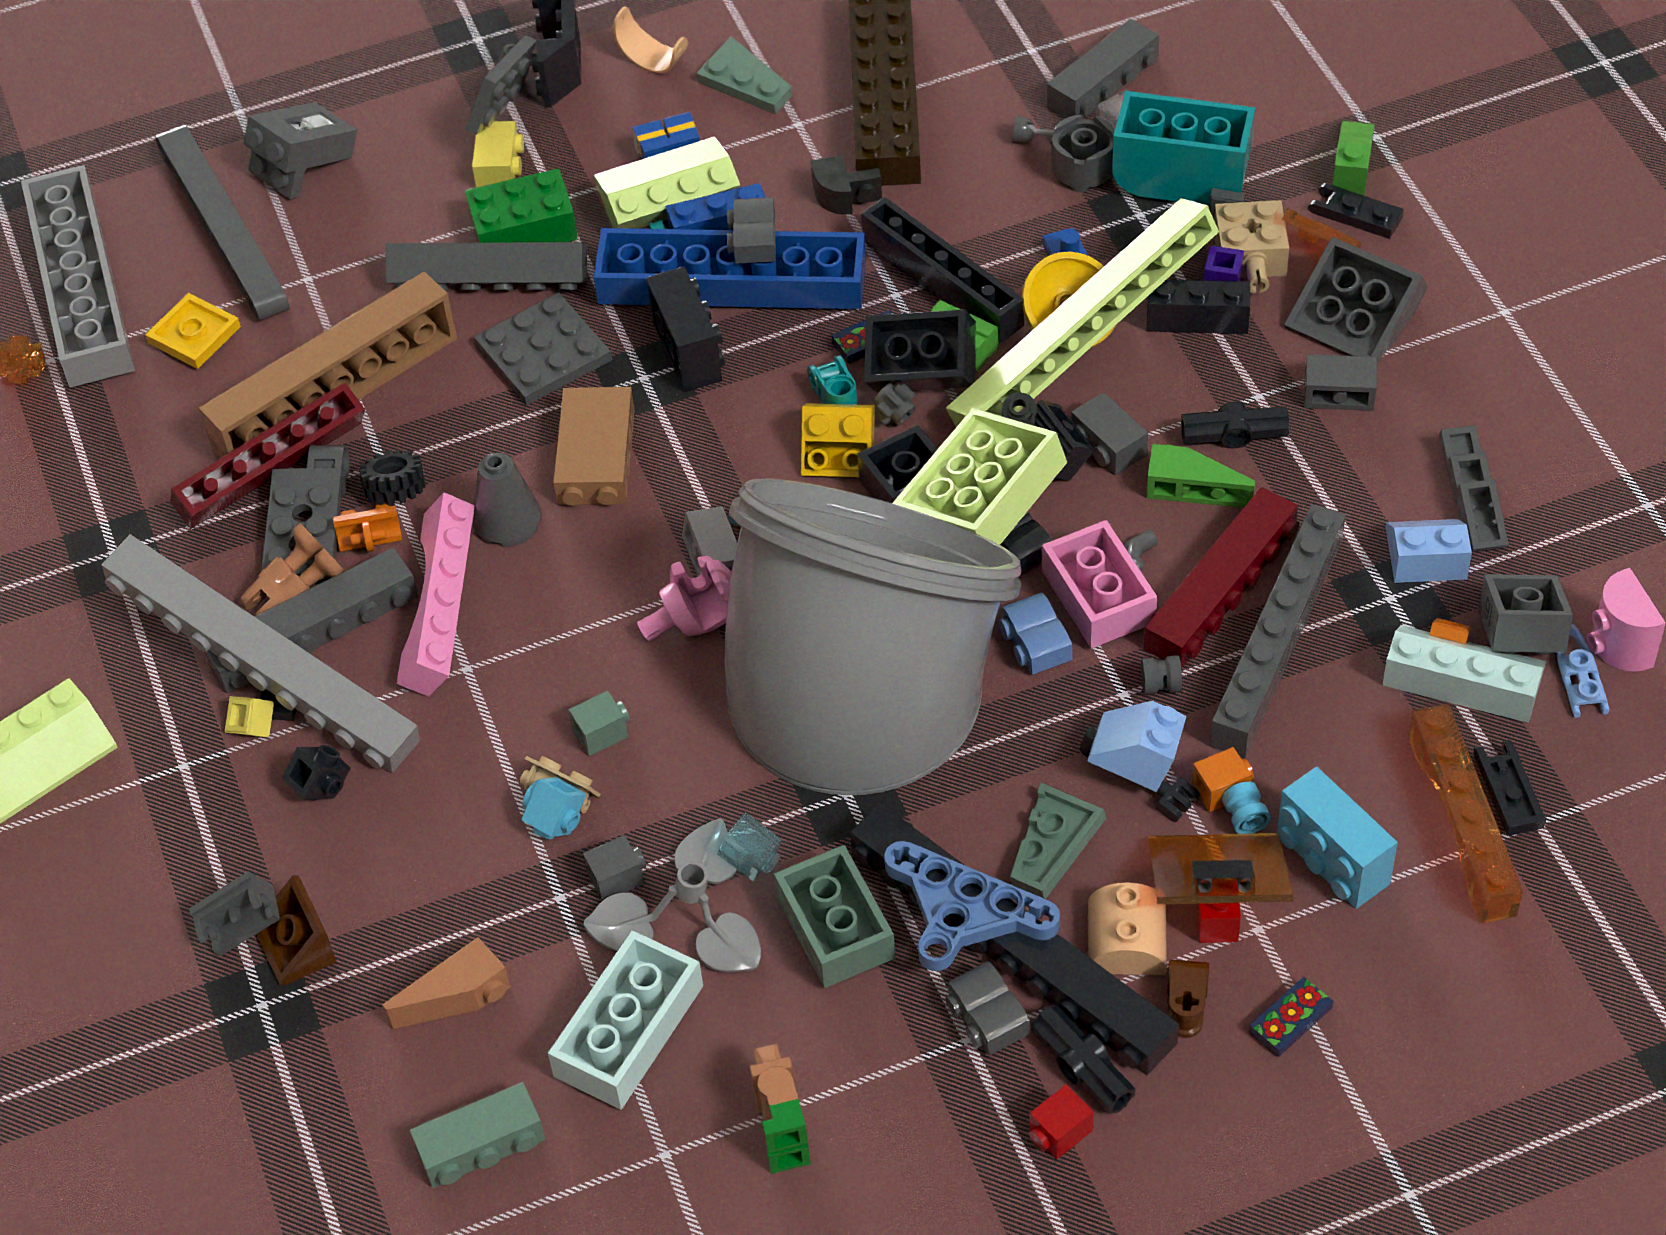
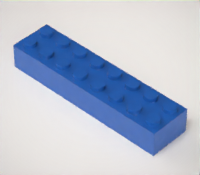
M601 228L594 272L598 304L650 305L646 277L684 266L690 279L695 277L701 293L700 301L706 300L708 306L862 309L866 266L864 232L776 231L775 262L735 263L734 253L728 254L727 233H733V230Z

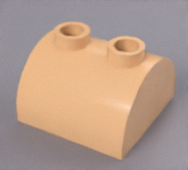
M1115 883L1101 887L1093 892L1088 899V957L1111 974L1167 975L1166 901L1164 896L1156 889L1138 883Z

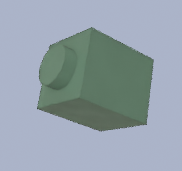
M608 690L568 709L572 730L589 756L628 738L626 722L630 721L627 709L621 701L615 702Z

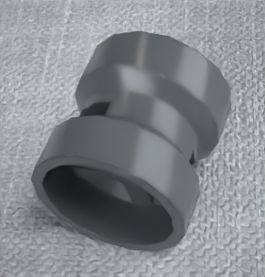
M1179 655L1167 656L1164 660H1155L1153 657L1141 658V679L1144 695L1156 694L1158 690L1165 689L1170 693L1182 691V671Z

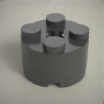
M1074 115L1060 121L1054 129L1051 141V168L1055 177L1062 183L1069 185L1075 192H1085L1090 187L1101 185L1112 178L1114 127L1105 119L1094 116V120L1083 119V115Z

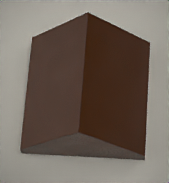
M292 875L276 896L280 919L256 934L280 985H287L336 963L327 933L300 877Z

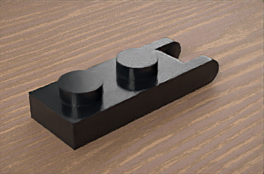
M1328 183L1321 184L1318 189L1319 194L1327 198L1326 202L1312 200L1308 205V210L1313 214L1387 239L1392 237L1403 218L1404 211L1403 208Z
M1512 740L1502 742L1503 755L1489 758L1483 746L1474 747V758L1506 835L1510 836L1543 829L1546 822L1545 816Z

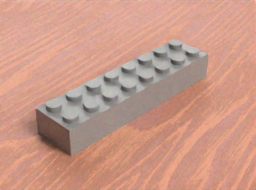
M85 165L21 180L58 356L69 387L135 371L96 200Z

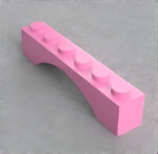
M445 492L424 513L420 542L425 553L424 584L416 617L401 654L397 677L398 685L426 696H430L450 674L475 505Z

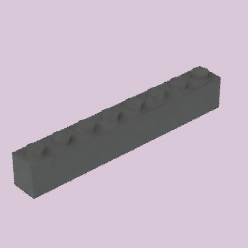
M1311 504L1212 720L1211 748L1224 751L1234 747L1240 757L1246 758L1343 540L1346 514Z

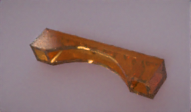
M1449 703L1412 710L1408 738L1419 767L1426 772L1433 782L1446 809L1458 846L1467 892L1479 924L1517 917L1523 890Z

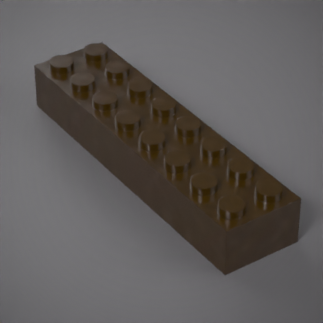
M848 0L856 172L879 168L882 186L921 184L911 0Z

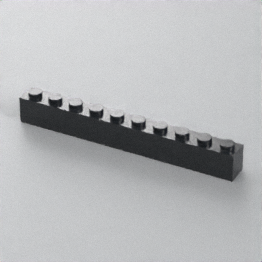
M882 803L850 832L851 852L856 861L862 866H870L877 871L887 885L892 888L898 887L909 896L912 903L918 908L919 905L912 887L893 879L886 872L884 854L890 844L897 841L910 842L963 864ZM905 856L901 860L895 859L897 865H901L903 861L909 862V858ZM915 868V873H918L919 869ZM932 869L926 874V877L930 881L941 882L947 877V873L941 869ZM971 883L964 885L961 888V892L965 896L975 897L982 892V888L977 884ZM1003 898L996 903V906L1001 911L1010 912L1015 910L1018 904L1010 898ZM956 913L949 914L943 919V922L950 927H958L965 921L963 916ZM1036 919V923L1041 925L1042 922ZM1016 931L970 945L977 953H985L996 961L998 967L1006 975L1016 976L1035 997L1039 999L1045 998L1055 1007L1059 1006L1073 1022L1075 1021L1086 1029L1087 1033L1095 1035L1103 1045L1106 1044L1115 1051L1121 1061L1132 1069L1137 1068L1145 1075H1148L1178 1044L1179 1024L1058 934L1048 940H1038Z

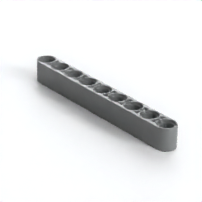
M186 124L155 135L157 145L164 160L257 320L260 322L289 310L290 305L281 284Z

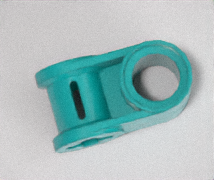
M840 355L834 357L832 362L817 367L814 365L807 367L810 384L823 404L858 405L855 380L852 378Z

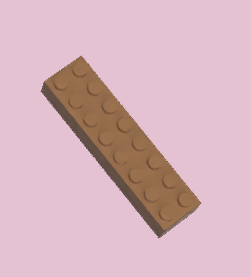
M422 272L199 407L213 453L219 459L344 382H346L359 400L455 341L457 334L448 293L426 272Z

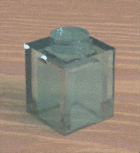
M745 812L722 839L717 855L754 882L762 871L769 874L779 861L781 856L777 854L782 839Z

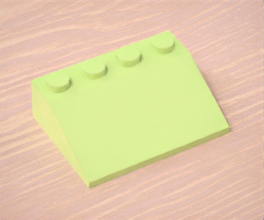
M972 408L895 499L893 504L933 516L979 534L1000 545L1066 465L1067 460L1056 432Z

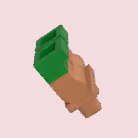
M777 1044L756 1048L753 1050L756 1065L750 1066L757 1111L762 1113L763 1133L771 1174L810 1165L806 1124L795 1088L790 1056L781 1058Z

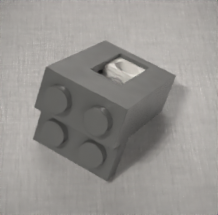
M316 102L248 116L243 144L252 150L248 171L289 199L300 197L305 168L352 158L357 129Z

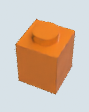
M1234 747L1193 763L1192 786L1200 792V799L1209 813L1224 807L1222 795L1227 789L1235 784L1251 782L1254 779L1250 763L1245 758L1241 759Z

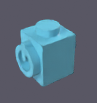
M558 777L538 779L530 785L524 795L522 806L525 810L522 821L531 825L535 834L546 839L569 835L580 821L581 814L579 812L586 793Z

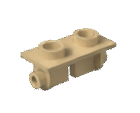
M526 756L525 760L533 764L530 771L525 770L521 775L520 783L524 785L525 790L538 779L558 777L586 793L580 812L583 814L590 806V800L587 799L590 793L600 797L601 794L590 787L591 779L575 771H572L569 777L559 772L560 764L544 756H541L539 762Z

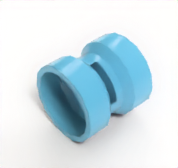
M1253 782L1235 784L1222 795L1225 809L1233 815L1231 822L1234 829L1241 835L1256 833L1265 828L1271 821V815L1266 805L1260 803L1261 794Z

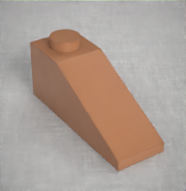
M477 937L382 1004L390 1027L398 1029L480 1010L488 1003L498 1001L511 986L506 967Z

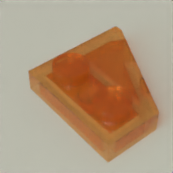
M1287 208L1282 218L1283 221L1299 230L1297 236L1314 244L1317 238L1329 243L1331 237H1334L1357 248H1360L1362 242L1316 220L1309 219L1290 208Z

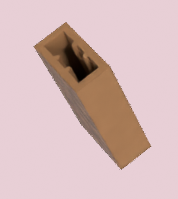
M631 387L563 388L553 482L558 505L627 504L635 411Z

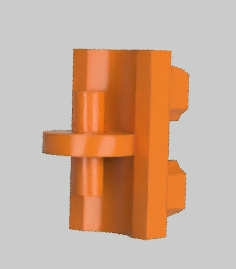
M388 503L376 505L373 510L356 512L355 510L342 511L340 516L333 517L340 552L366 547L367 552L375 551V545L403 540L396 505L390 506Z

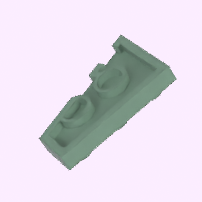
M732 36L697 72L698 83L773 114H776L792 97V86Z
M1040 783L1037 792L1038 800L1035 809L1031 811L1029 817L1030 825L1025 839L1021 842L1010 878L1013 886L1046 899L1104 823L1106 815L1105 810Z

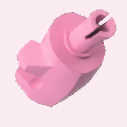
M710 556L697 558L701 574L696 578L688 577L680 561L672 564L670 584L659 592L664 606L637 622L643 636L650 642L674 626L678 627L686 636H697L711 632L725 624L732 571L719 560H713Z

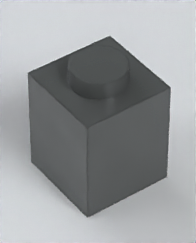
M625 835L583 853L587 874L601 901L611 895L625 893L644 884L642 869L646 867L645 859L639 847L632 848Z

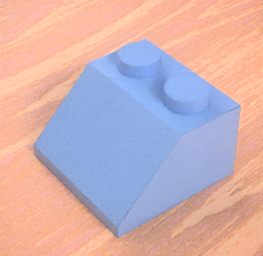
M1458 519L1386 522L1385 528L1394 583L1467 580L1472 555L1467 524Z
M1154 701L1104 712L1087 761L1157 792L1174 761L1186 715L1177 712L1172 707L1163 706Z

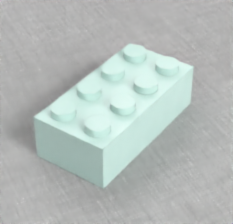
M632 930L548 1052L553 1076L622 1110L702 989L703 980L700 962Z

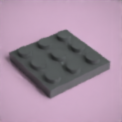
M559 292L474 336L477 348L526 406L612 361V354L609 348Z

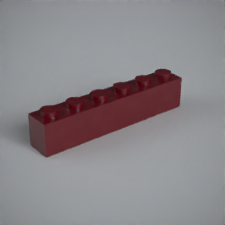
M346 382L171 488L170 503L189 529H192L271 480L272 469H289L308 457L310 446L328 445L360 425L365 408Z
M1260 487L1147 624L1144 634V650L1162 660L1167 656L1179 655L1181 668L1190 658L1195 659L1200 653L1209 634L1214 635L1218 631L1223 617L1228 610L1234 611L1239 605L1245 589L1248 586L1253 587L1257 583L1262 568L1266 563L1271 564L1274 562L1283 542L1286 539L1291 540L1295 536L1299 527V521H1297L1298 505Z

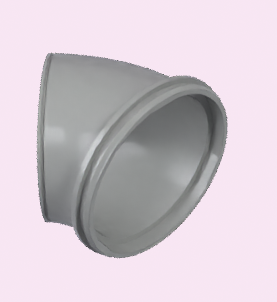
M762 478L745 482L739 489V497L732 500L729 510L730 516L741 525L730 581L725 630L726 698L732 726L739 740L757 762L781 779L799 787L827 794L866 795L880 793L902 787L928 775L953 756L968 737L977 719L982 698L984 666L1000 602L1017 598L1021 589V582L1017 578L1021 575L1019 559L1006 548L979 534L933 516L879 499L798 481Z

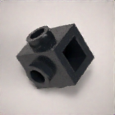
M330 746L297 747L281 778L304 800L335 798L343 788L344 780L351 768L340 758L339 752Z

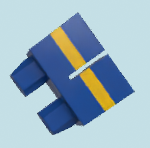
M687 112L664 118V129L660 120L632 127L635 150L639 158H649L699 142L700 137L691 113Z

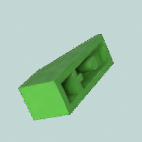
M1342 121L1334 169V186L1365 196L1375 124Z
M1152 444L1148 471L1147 499L1244 508L1254 496L1255 480L1188 447Z

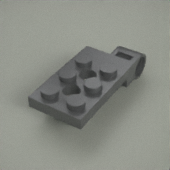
M525 35L517 44H507L504 47L499 63L483 79L465 130L477 135L485 126L489 128L492 125L497 114L501 115L504 112L508 101L514 102L520 88L525 83L531 67V54L536 44L535 39Z
M312 445L309 448L307 468L272 469L261 571L275 557H281L285 560L291 554L292 547L296 544L293 529L299 523L336 560L338 539L333 524V517L340 516L341 499L345 497L350 465L347 445ZM309 511L312 513L311 518L305 522L295 521L296 516L301 512ZM314 558L301 566L295 574L300 576L312 565ZM327 576L318 581H327L333 577Z

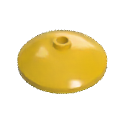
M1077 252L1055 253L1037 263L1028 274L1022 289V298H1024L1022 308L1031 329L1034 330L1061 303L1070 298L1104 266L1092 257ZM1115 326L1109 332H1107L1099 341H1097L1092 347L1098 345L1104 339H1106L1109 336V334L1113 331Z

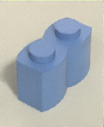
M1042 592L1002 607L1003 619L999 620L1000 630L1005 640L1011 639L1015 645L1013 647L1014 654L1021 667L1026 665L1029 672L1033 675L1073 660L1071 640L1062 623L1057 619L1047 597Z

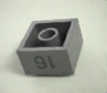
M1484 574L1478 612L1492 652L1505 654L1515 652H1537L1539 654H1551L1552 652L1566 653L1573 613L1557 575Z

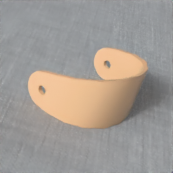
M626 6L622 7L615 17L613 33L617 45L631 62L644 70L664 74L673 68L688 49V41L685 37H681L674 48L668 47L652 38L636 23L629 8Z

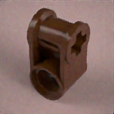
M1169 959L1167 994L1169 995L1168 1016L1179 1024L1178 1037L1190 1038L1197 1035L1202 1029L1205 999L1208 992L1209 962Z

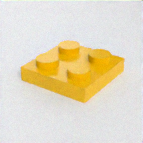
M188 293L145 336L148 344L198 369L241 325L238 317Z

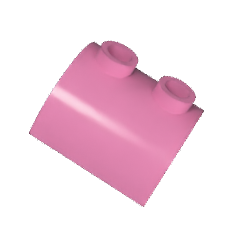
M1627 568L1615 573L1607 580L1599 609L1592 613L1594 629L1593 632L1587 634V643L1591 652L1597 654L1605 663L1620 670L1635 672L1654 667L1666 622L1632 570Z

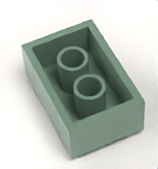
M845 845L774 873L777 900L824 989L895 959L894 934Z

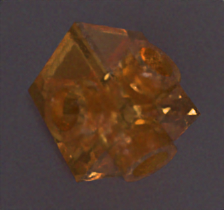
M9 335V340H0V376H8L9 383H29V378L41 376V371L45 365L42 343L30 342V336Z

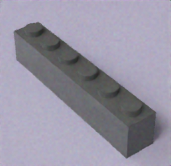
M583 242L385 243L386 283L396 284V288L422 272H426L444 290H448V284H461V290H481L480 284H493V290H513V284H526V290H546V284H558L559 290H578V283H587V244Z
M393 547L255 617L308 653H311L316 648L334 639L343 637L346 633L376 620L379 616L397 607L406 605L419 596L413 574ZM209 650L204 652L208 665L226 693L250 683L247 676L239 670L233 672L227 669L219 661L217 655Z

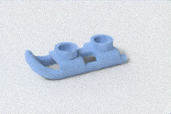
M1571 624L1569 636H1574L1580 649L1573 650L1569 655L1556 652L1573 715L1575 718L1580 717V705L1599 703L1602 715L1608 714L1610 709L1594 656L1578 628ZM1570 675H1577L1579 684L1572 685Z

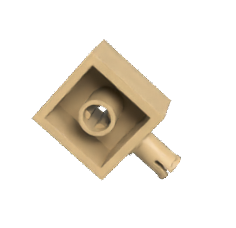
M1282 201L1215 204L1214 222L1219 230L1214 236L1215 246L1244 250L1242 278H1247V281L1250 282V292L1256 293L1255 283H1258L1259 293L1266 291L1269 288L1267 277L1287 276L1289 244Z

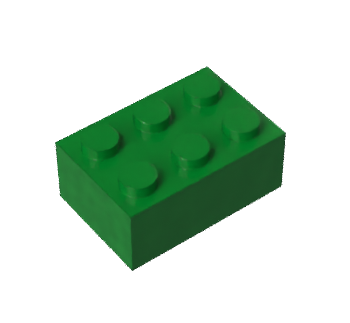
M559 168L465 190L470 219L478 243H540L578 240L574 212Z

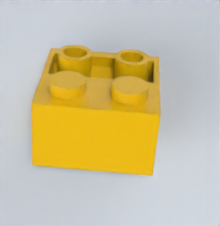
M810 403L803 405L801 476L859 477L857 453L874 446L875 405Z

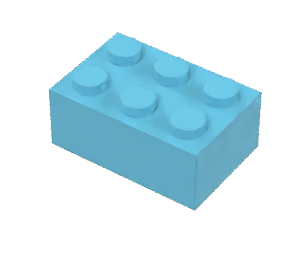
M1316 766L1282 790L1277 829L1279 839L1287 848L1294 849L1304 859L1307 867L1314 874H1320L1331 885L1333 892L1340 899L1347 900L1357 909L1390 885L1398 842Z

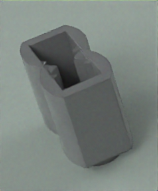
M774 197L734 199L733 209L727 210L728 230H733V233H727L728 254L734 253L735 263L775 262L776 221Z
M989 961L947 982L949 996L945 998L947 1006L956 1019L962 1017L968 1025L965 1027L966 1033L975 1048L981 1046L990 1056L1030 1034V1021L1026 1012Z

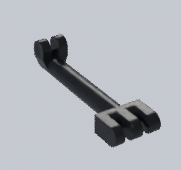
M1091 727L1086 732L1079 749L1086 757L1089 756L1097 732L1094 727ZM1182 777L1173 786L1163 780L1157 792H1155L1161 797L1157 802L1156 809L1171 821L1177 822L1182 817L1181 811L1187 812L1191 807V802H1196L1201 794Z

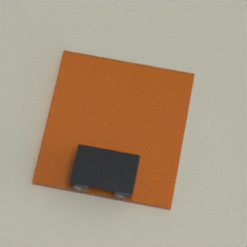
M1278 833L1148 836L1157 904L1293 902V891Z

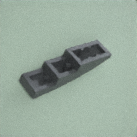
M1476 425L1441 429L1439 438L1449 481L1460 519L1463 523L1467 524L1472 552L1507 548L1509 543L1495 479L1490 477L1486 453L1481 452Z

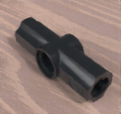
M1230 402L1222 405L1215 412L1181 414V435L1184 444L1222 441L1226 447L1241 448L1248 445L1252 439L1289 436V414L1285 406L1247 409V406L1243 403Z
M1049 1006L1039 1013L1037 1019L1031 1024V1030L1056 1057L1057 1064L1067 1080L1075 1086L1081 1084L1108 1114H1117L1124 1109L1135 1096L1136 1088L1110 1062L1109 1054L1101 1041L1091 1033L1085 1035L1059 1006Z

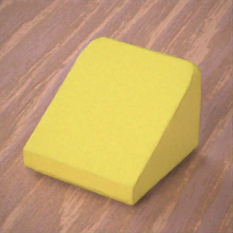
M230 696L225 732L269 737L274 707L273 702L256 698Z

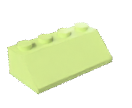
M715 137L594 175V180L612 228L639 229L648 226L649 222L655 223L659 220H667L666 205L740 188L730 156Z
M70 678L0 721V824L118 748L89 700Z

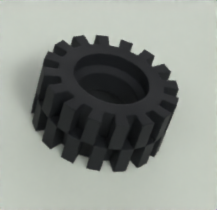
M390 450L384 451L385 455L381 456L377 453L373 455L374 459L367 458L364 460L365 464L361 463L359 474L365 499L368 498V501L371 503L376 501L377 505H383L384 502H388V505H394V501H400L401 504L406 502V498L411 500L416 498V494H421L426 486L421 458L417 454L413 455L412 451L407 450L404 454L402 450H396L395 453H391Z

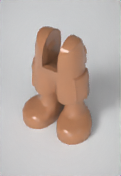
M301 523L293 529L296 546L285 560L281 557H275L265 569H262L258 575L259 578L239 599L245 610H250L260 604L267 596L270 598L257 611L255 616L311 589L310 586L318 580L327 576L335 577L344 571L341 565ZM314 558L312 565L300 576L295 574L301 566Z

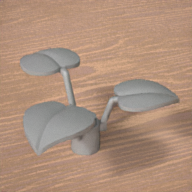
M721 818L697 828L679 844L674 857L677 870L676 885L669 886L668 893L651 914L648 915L647 904L639 896L632 893H617L604 899L592 914L584 920V928L594 940L606 948L618 951L632 930L653 939L654 932L649 922L655 921L672 898L677 896L687 904L697 902L701 904L704 920L709 928L703 929L696 938V953L707 967L720 972L752 971L758 967L761 958V947L757 933L744 917L727 912L714 922L710 914L708 896L706 895L707 883L720 884L727 881L736 873L739 863L737 848Z

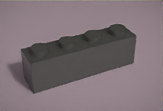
M1130 18L1047 83V107L1064 118L1074 115H1083L1084 118L1090 115L1096 107L1106 99L1112 98L1120 88L1132 82L1139 73L1157 61L1159 57V35Z

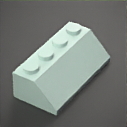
M1400 625L1395 631L1386 659L1383 686L1527 723L1530 722L1546 661L1515 653L1492 652L1491 647L1471 642L1462 644L1429 635L1430 632Z

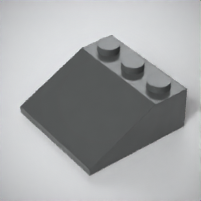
M1331 237L1284 325L1349 356L1377 357L1378 363L1412 319L1428 288L1422 275Z

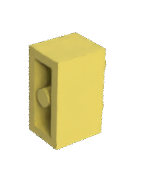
M493 121L489 128L485 126L476 135L472 164L476 188L521 176L522 163L521 157L518 155L519 153H524L523 134H518L516 121Z

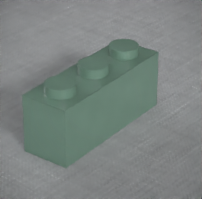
M523 1082L410 1129L416 1150L432 1188L441 1184H452L458 1181L462 1175L479 1168L492 1167L500 1159L516 1152L529 1151L537 1146L539 1142L546 1140L541 1120Z

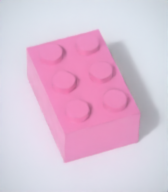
M1107 520L1042 545V573L1091 649L1146 627L1156 615L1157 595Z

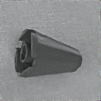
M492 453L485 456L478 465L473 503L475 508L472 524L475 533L483 542L490 545V541L501 543L502 547L522 544L537 532V525L542 518L540 505L513 460L508 455Z

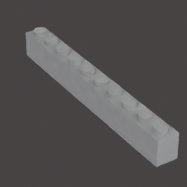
M131 534L101 564L106 578L105 584L114 593L120 596L123 593L133 599L134 604L146 614L154 613L161 618L162 623L174 633L181 631L190 637L191 643L202 652L209 650L217 655L219 661L227 669L233 672L239 670L247 676L248 681L254 687L261 691L267 689L275 694L278 702L289 710L297 709L304 714L305 719L312 726L319 730H322L324 727L333 733L334 738L339 744L347 749L353 747L361 752L364 759L377 769L383 767L393 774L419 743L418 726Z

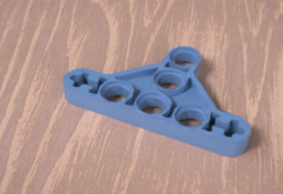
M894 842L885 851L886 872L893 879L912 887L927 928L918 943V954L922 966L928 970L941 971L948 968L960 948L1016 931L1034 939L1048 940L1059 931L1060 912L1058 907L1049 900L910 842ZM904 856L909 858V862L903 861L901 865L895 863V859L901 860ZM915 868L919 869L918 873H915ZM932 869H941L947 873V877L941 882H933L927 879L926 874ZM973 883L979 885L982 888V892L975 897H968L961 892V888L966 884ZM1003 898H1010L1016 901L1018 906L1015 910L1004 912L997 908L996 903ZM1025 907H1029V913L1025 911ZM956 913L963 916L965 921L958 927H950L943 922V919L949 914ZM1043 915L1049 917V921H1043L1041 925L1036 923V919H1041ZM932 944H941L946 947L947 952L939 958H933L927 955L925 950Z

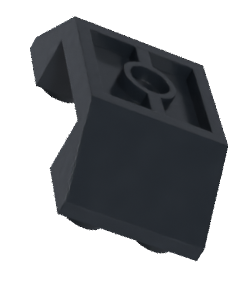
M531 0L533 9L539 10V14H535L536 31L543 34V40H537V53L531 54L533 73L539 72V77H535L537 96H543L545 108L553 107L582 84L581 39L575 0Z

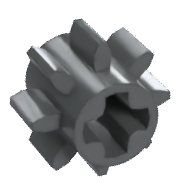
M892 383L886 385L873 401L878 408L875 416L885 425L888 423L892 424L893 422L897 425L903 424L916 409L911 400L915 393L905 384L901 386L898 384L896 387Z

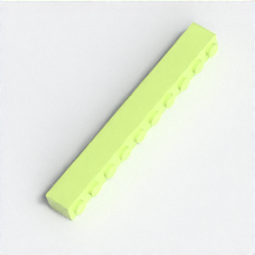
M1185 199L1178 200L946 407L955 426L957 427L972 408L1002 416V405L1009 395L1021 392L1030 395L1033 399L1219 232L1208 206ZM1016 406L1013 410L1020 412L1024 407Z

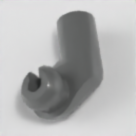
M1148 529L1128 540L1123 545L1139 570L1144 568V562L1140 555L1156 546L1158 541L1153 531Z

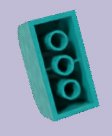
M1125 91L1113 136L1112 171L1114 179L1124 190L1137 196L1170 201L1185 199L1210 206V196L1213 188L1241 193L1253 142L1255 107Z

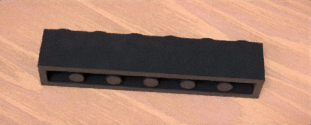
M882 198L861 213L862 232L865 234V243L943 302L960 310L965 309L969 314L997 326L999 344L1024 327V312L1022 308L1024 298L888 198Z

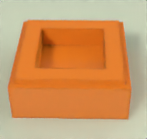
M1437 618L1432 623L1429 635L1466 644L1472 628L1469 625Z

